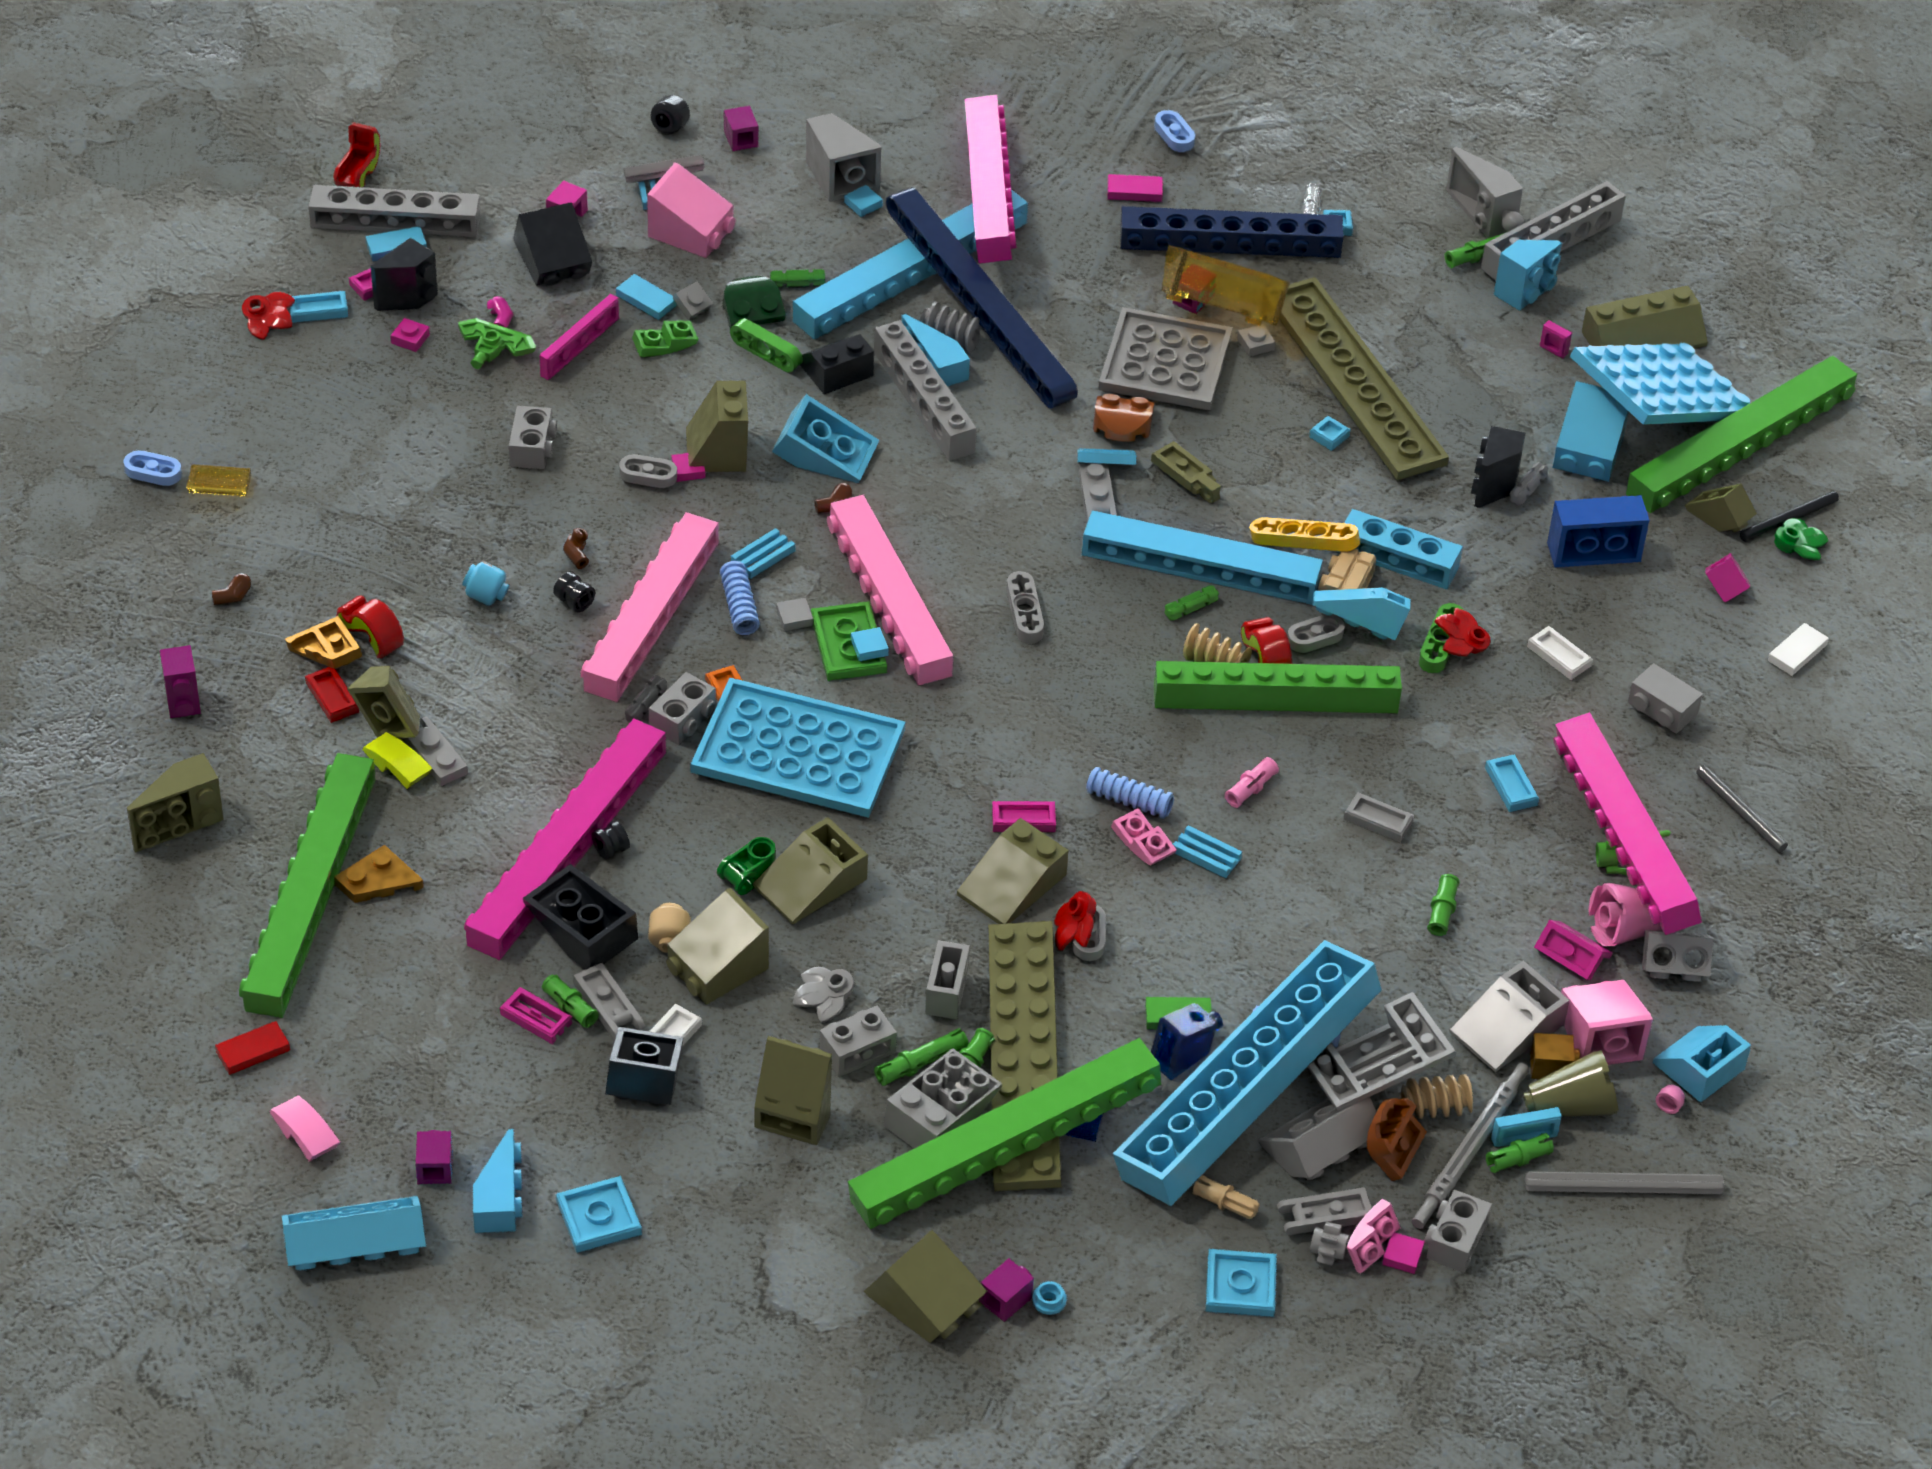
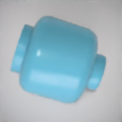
M485 561L478 563L477 566L472 564L462 583V586L466 587L465 592L468 597L487 606L492 605L496 599L502 601L509 588V585L505 583V571Z

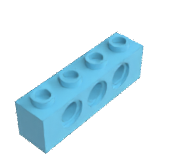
M1355 509L1351 510L1344 522L1346 524H1353L1358 528L1360 545L1355 549H1358L1360 553L1364 551L1374 554L1376 557L1375 565L1448 589L1460 567L1463 549L1461 545Z

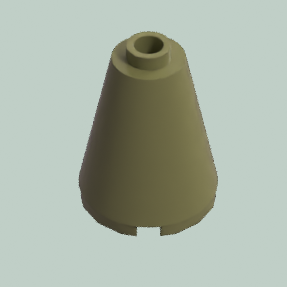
M1602 1050L1594 1051L1529 1084L1528 1092L1523 1093L1527 1111L1532 1112L1558 1107L1562 1117L1609 1116L1618 1112V1103L1613 1082L1610 1081L1608 1075L1610 1070Z

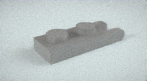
M1079 464L1078 474L1087 523L1092 510L1117 516L1108 464Z
M427 716L420 718L423 728L419 729V734L416 737L402 738L409 747L432 767L430 774L440 786L468 774L467 764Z
M603 963L573 975L574 985L587 1003L598 1011L599 1020L614 1040L618 1027L632 1022L637 1030L645 1027L643 1019Z
M1365 1187L1287 1199L1277 1203L1279 1213L1292 1212L1295 1221L1284 1225L1287 1235L1314 1232L1315 1227L1324 1229L1326 1221L1342 1225V1227L1357 1225L1372 1209Z

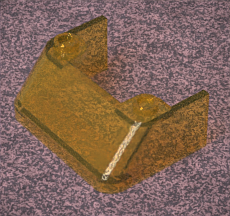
M1169 245L1165 258L1161 291L1166 293L1165 298L1181 303L1183 298L1192 299L1245 315V322L1261 326L1262 321L1277 326L1290 282L1267 273Z

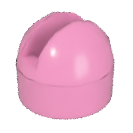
M1676 1085L1665 1086L1656 1096L1658 1107L1668 1114H1676L1683 1106L1685 1100L1683 1090Z

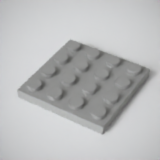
M1122 307L1100 376L1098 390L1210 411L1232 337L1233 327Z

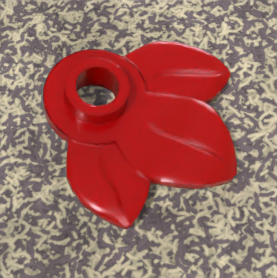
M272 292L264 297L261 295L248 297L242 304V312L245 318L248 319L249 332L253 336L264 340L270 328H291L293 326L292 319L287 309L295 303V299L283 292ZM260 306L258 309H252V307Z
M1455 608L1453 614H1443L1434 621L1450 636L1443 646V651L1457 656H1468L1470 653L1478 654L1485 651L1491 643L1488 632L1478 626L1476 619L1463 609Z
M1079 891L1075 893L1069 902L1061 906L1056 914L1054 924L1058 928L1055 932V944L1059 951H1063L1073 939L1082 947L1086 948L1094 925L1093 916L1096 912V901L1087 892Z

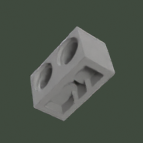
M517 405L509 442L510 467L545 469L547 458H552L553 440H551V437L556 438L557 420H552V408Z
M685 672L649 707V725L666 732V738L679 745L686 737L692 736L697 727L706 718H710L713 715L717 706L716 688Z
M1645 930L1642 969L1650 972V977L1669 979V973L1682 974V980L1701 981L1702 976L1710 977L1714 938L1709 935L1674 932L1665 935L1662 931ZM1659 947H1667L1669 950L1667 961L1660 964L1655 963L1653 959L1654 951ZM1693 949L1699 950L1701 953L1700 962L1695 966H1688L1685 961L1686 954Z
M1454 1189L1449 1201L1443 1200L1436 1216L1439 1219L1437 1226L1431 1224L1424 1240V1243L1429 1245L1427 1259L1465 1273L1488 1225L1492 1203Z

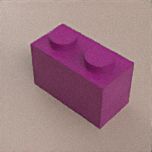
M191 645L161 649L160 657L170 718L201 714Z

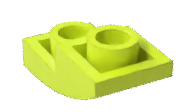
M387 732L362 749L370 759H374V764L382 772L389 769L406 789L429 775L432 767L417 752Z

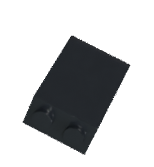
M572 202L518 214L513 240L536 286L542 284L551 286L557 284L560 280L567 278L580 279L590 273L593 261Z

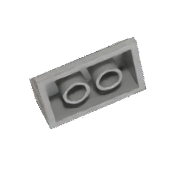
M1370 1097L1337 1112L1329 1098H1326L1259 1139V1143L1291 1177L1306 1178V1180H1312L1321 1176L1324 1173V1168L1330 1164H1338L1347 1160L1350 1157L1349 1153L1356 1148L1367 1147V1135L1376 1110Z

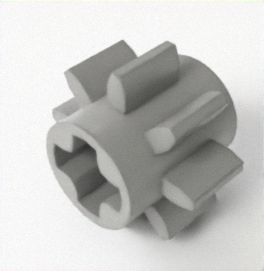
M1326 1221L1324 1229L1315 1227L1310 1252L1318 1254L1316 1262L1332 1266L1335 1258L1344 1259L1349 1235L1340 1233L1342 1225Z

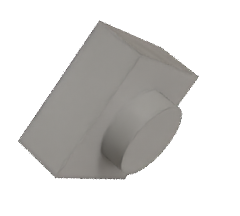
M698 281L676 292L673 296L674 301L688 320L705 312L713 305V302Z
M1264 324L1238 330L1237 339L1249 357L1275 350V340Z

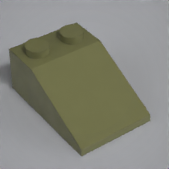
M1020 818L999 835L959 887L957 896L996 923H1011L1067 875L1069 850Z

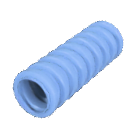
M740 561L727 562L721 567L720 576L722 577L733 630L739 635H750L758 630L760 622L756 612L753 593L751 592L745 564Z
M1095 767L1091 771L1086 788L1088 793L1093 794L1096 792L1098 797L1105 795L1107 800L1114 798V802L1120 803L1122 801L1124 806L1131 804L1133 809L1140 807L1142 812L1150 811V814L1153 816L1159 814V817L1162 819L1169 815L1173 806L1174 796L1172 792L1165 794L1163 789L1155 790V786L1150 785L1146 787V783L1141 782L1137 784V780L1134 779L1128 781L1126 776L1119 778L1117 773L1110 775V771L1104 770L1102 772L1100 767Z

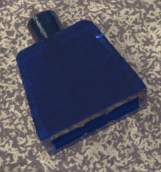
M1192 1003L1159 1019L1151 1053L1160 1063V1071L1168 1079L1173 1080L1210 1052L1215 1031L1223 1026V1020L1219 1013L1216 1011L1207 1013L1198 1004Z

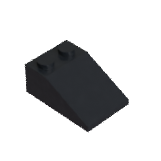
M571 864L523 897V903L568 957L585 970L600 963L604 965L638 940L636 912Z

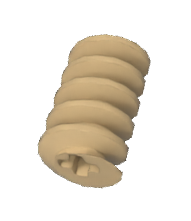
M1196 623L1191 627L1184 644V659L1188 661L1194 660V662L1249 663L1252 655L1251 647H1248L1241 653L1242 643L1237 642L1233 648H1230L1231 638L1227 637L1220 643V633L1216 632L1212 638H1209V628L1206 627L1200 634L1198 633L1200 624Z
M1461 1074L1457 1081L1453 1075H1447L1444 1082L1440 1076H1434L1431 1083L1427 1077H1421L1418 1084L1414 1078H1408L1406 1084H1402L1401 1098H1407L1417 1106L1415 1111L1418 1119H1423L1425 1109L1429 1110L1431 1118H1436L1438 1108L1442 1109L1444 1117H1449L1451 1107H1454L1457 1116H1462L1463 1108L1466 1106L1469 1112L1472 1113V1086L1466 1074Z

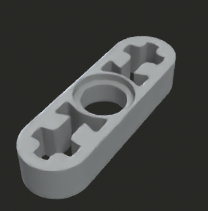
M1013 572L1007 578V596L1016 635L1021 642L1034 644L1041 641L1044 633V621L1034 579L1027 572ZM1019 585H1022V588H1024V593H1020ZM1021 604H1028L1033 608L1028 611L1020 610L1018 606ZM1026 622H1031L1032 630L1026 627Z

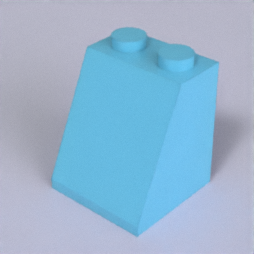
M1578 381L1575 382L1556 446L1553 468L1609 482L1624 438L1629 411L1603 387Z

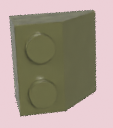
M390 666L370 667L347 688L377 738L385 732L396 738L416 737L419 734L420 715L414 707V701L400 684L397 673Z

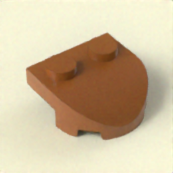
M1115 394L1097 395L1093 430L1094 432L1105 431L1107 439L1131 442L1135 440L1136 435H1142V437L1147 438L1151 431L1154 402H1150L1143 397L1124 399Z
M1407 1098L1384 1100L1371 1122L1367 1135V1148L1370 1156L1392 1181L1403 1178L1427 1133L1424 1127L1412 1115L1417 1106Z

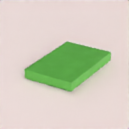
M870 601L811 609L813 628L827 681L887 673L885 656L859 661L851 642L852 632L877 628Z

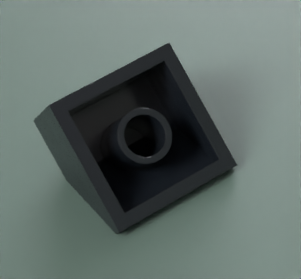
M412 238L407 239L371 265L374 309L378 311L419 309L438 295L435 252Z
M861 334L841 339L802 354L803 362L800 366L824 395L874 376V350Z
M618 1027L609 1060L605 1094L619 1099L631 1098L648 1101L655 1105H671L684 1037Z

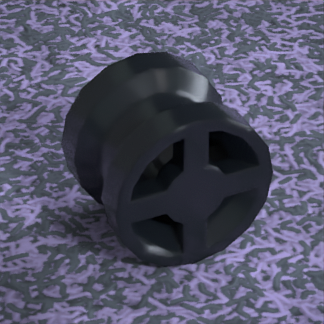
M618 821L609 823L604 830L597 829L592 832L591 837L594 847L605 860L613 857L614 852L618 850L623 852L630 848L628 835Z

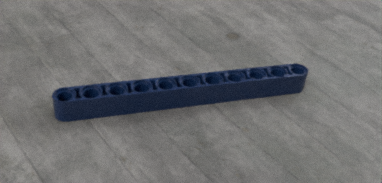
M911 187L886 198V207L892 219L974 318L980 319L979 325L1041 401L1051 409L1077 398L1078 390L1072 377L921 194Z

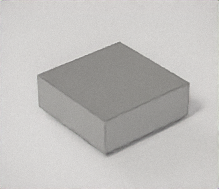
M806 598L777 603V613L784 631L813 626V617Z

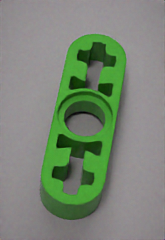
M740 319L730 328L731 338L737 345L785 372H792L803 362L802 354L796 346L748 319Z
M1453 603L1444 604L1438 609L1435 619L1443 614H1453L1455 608H1463ZM1434 621L1423 643L1419 657V666L1428 673L1443 671L1451 655L1443 651L1446 641H1439L1434 637L1436 635H1445L1449 638L1450 636ZM1433 652H1438V657L1431 659Z

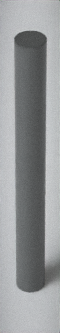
M1706 765L1698 768L1696 774L1778 852H1783L1787 848L1788 843Z

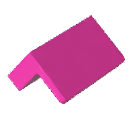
M1555 920L1548 921L1534 946L1537 950L1587 980L1592 979L1602 959H1610L1613 954L1608 949L1563 922Z

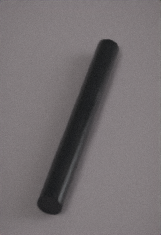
M1831 491L1741 530L1740 538L1746 542L1782 526L1788 519L1801 518L1839 500L1837 492Z

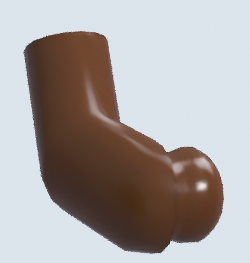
M839 483L835 486L830 497L815 499L816 513L830 512V503L851 498V486L847 483Z
M575 528L572 534H569L563 547L564 553L577 569H583L589 563V559L582 552L586 545L585 540L588 538V533L583 528Z
M239 573L233 577L226 589L212 590L213 604L219 605L241 601L251 587L250 577L244 573Z

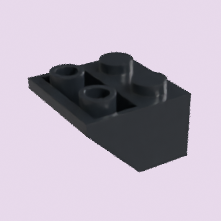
M1491 426L1489 437L1483 436L1480 454H1484V456L1477 457L1474 473L1479 475V477H1474L1471 494L1476 495L1474 507L1481 508L1510 496V492L1516 486L1525 432Z

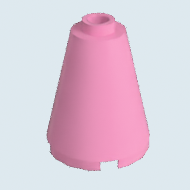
M1604 883L1594 888L1590 897L1589 916L1594 915L1596 926H1591V930L1596 941L1602 946H1616L1644 937L1645 930L1662 931V928L1659 924H1653L1648 912L1649 905L1641 903L1637 888L1614 883Z

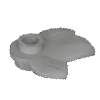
M824 967L810 968L801 974L805 984L796 990L793 1005L795 1007H816L819 1021L821 1023L828 1022L844 1009L845 999L852 994L854 989L853 976L844 969L830 971ZM842 981L839 985H834L835 983Z

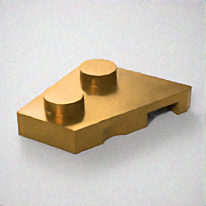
M339 616L285 639L289 651L334 669L348 665L352 661L363 657L359 645Z
M385 845L334 876L335 886L354 903L368 901L374 897L393 896L396 889L413 886V890L418 891L424 888L423 879Z

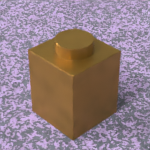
M1534 1033L1530 1050L1531 1079H1541L1580 1059V1050L1574 1049L1573 1035Z

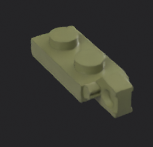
M1175 441L1151 454L1152 463L1187 490L1192 491L1193 494L1197 495L1199 493L1201 498L1211 504L1220 499L1221 486L1215 482L1216 479L1212 476V470Z

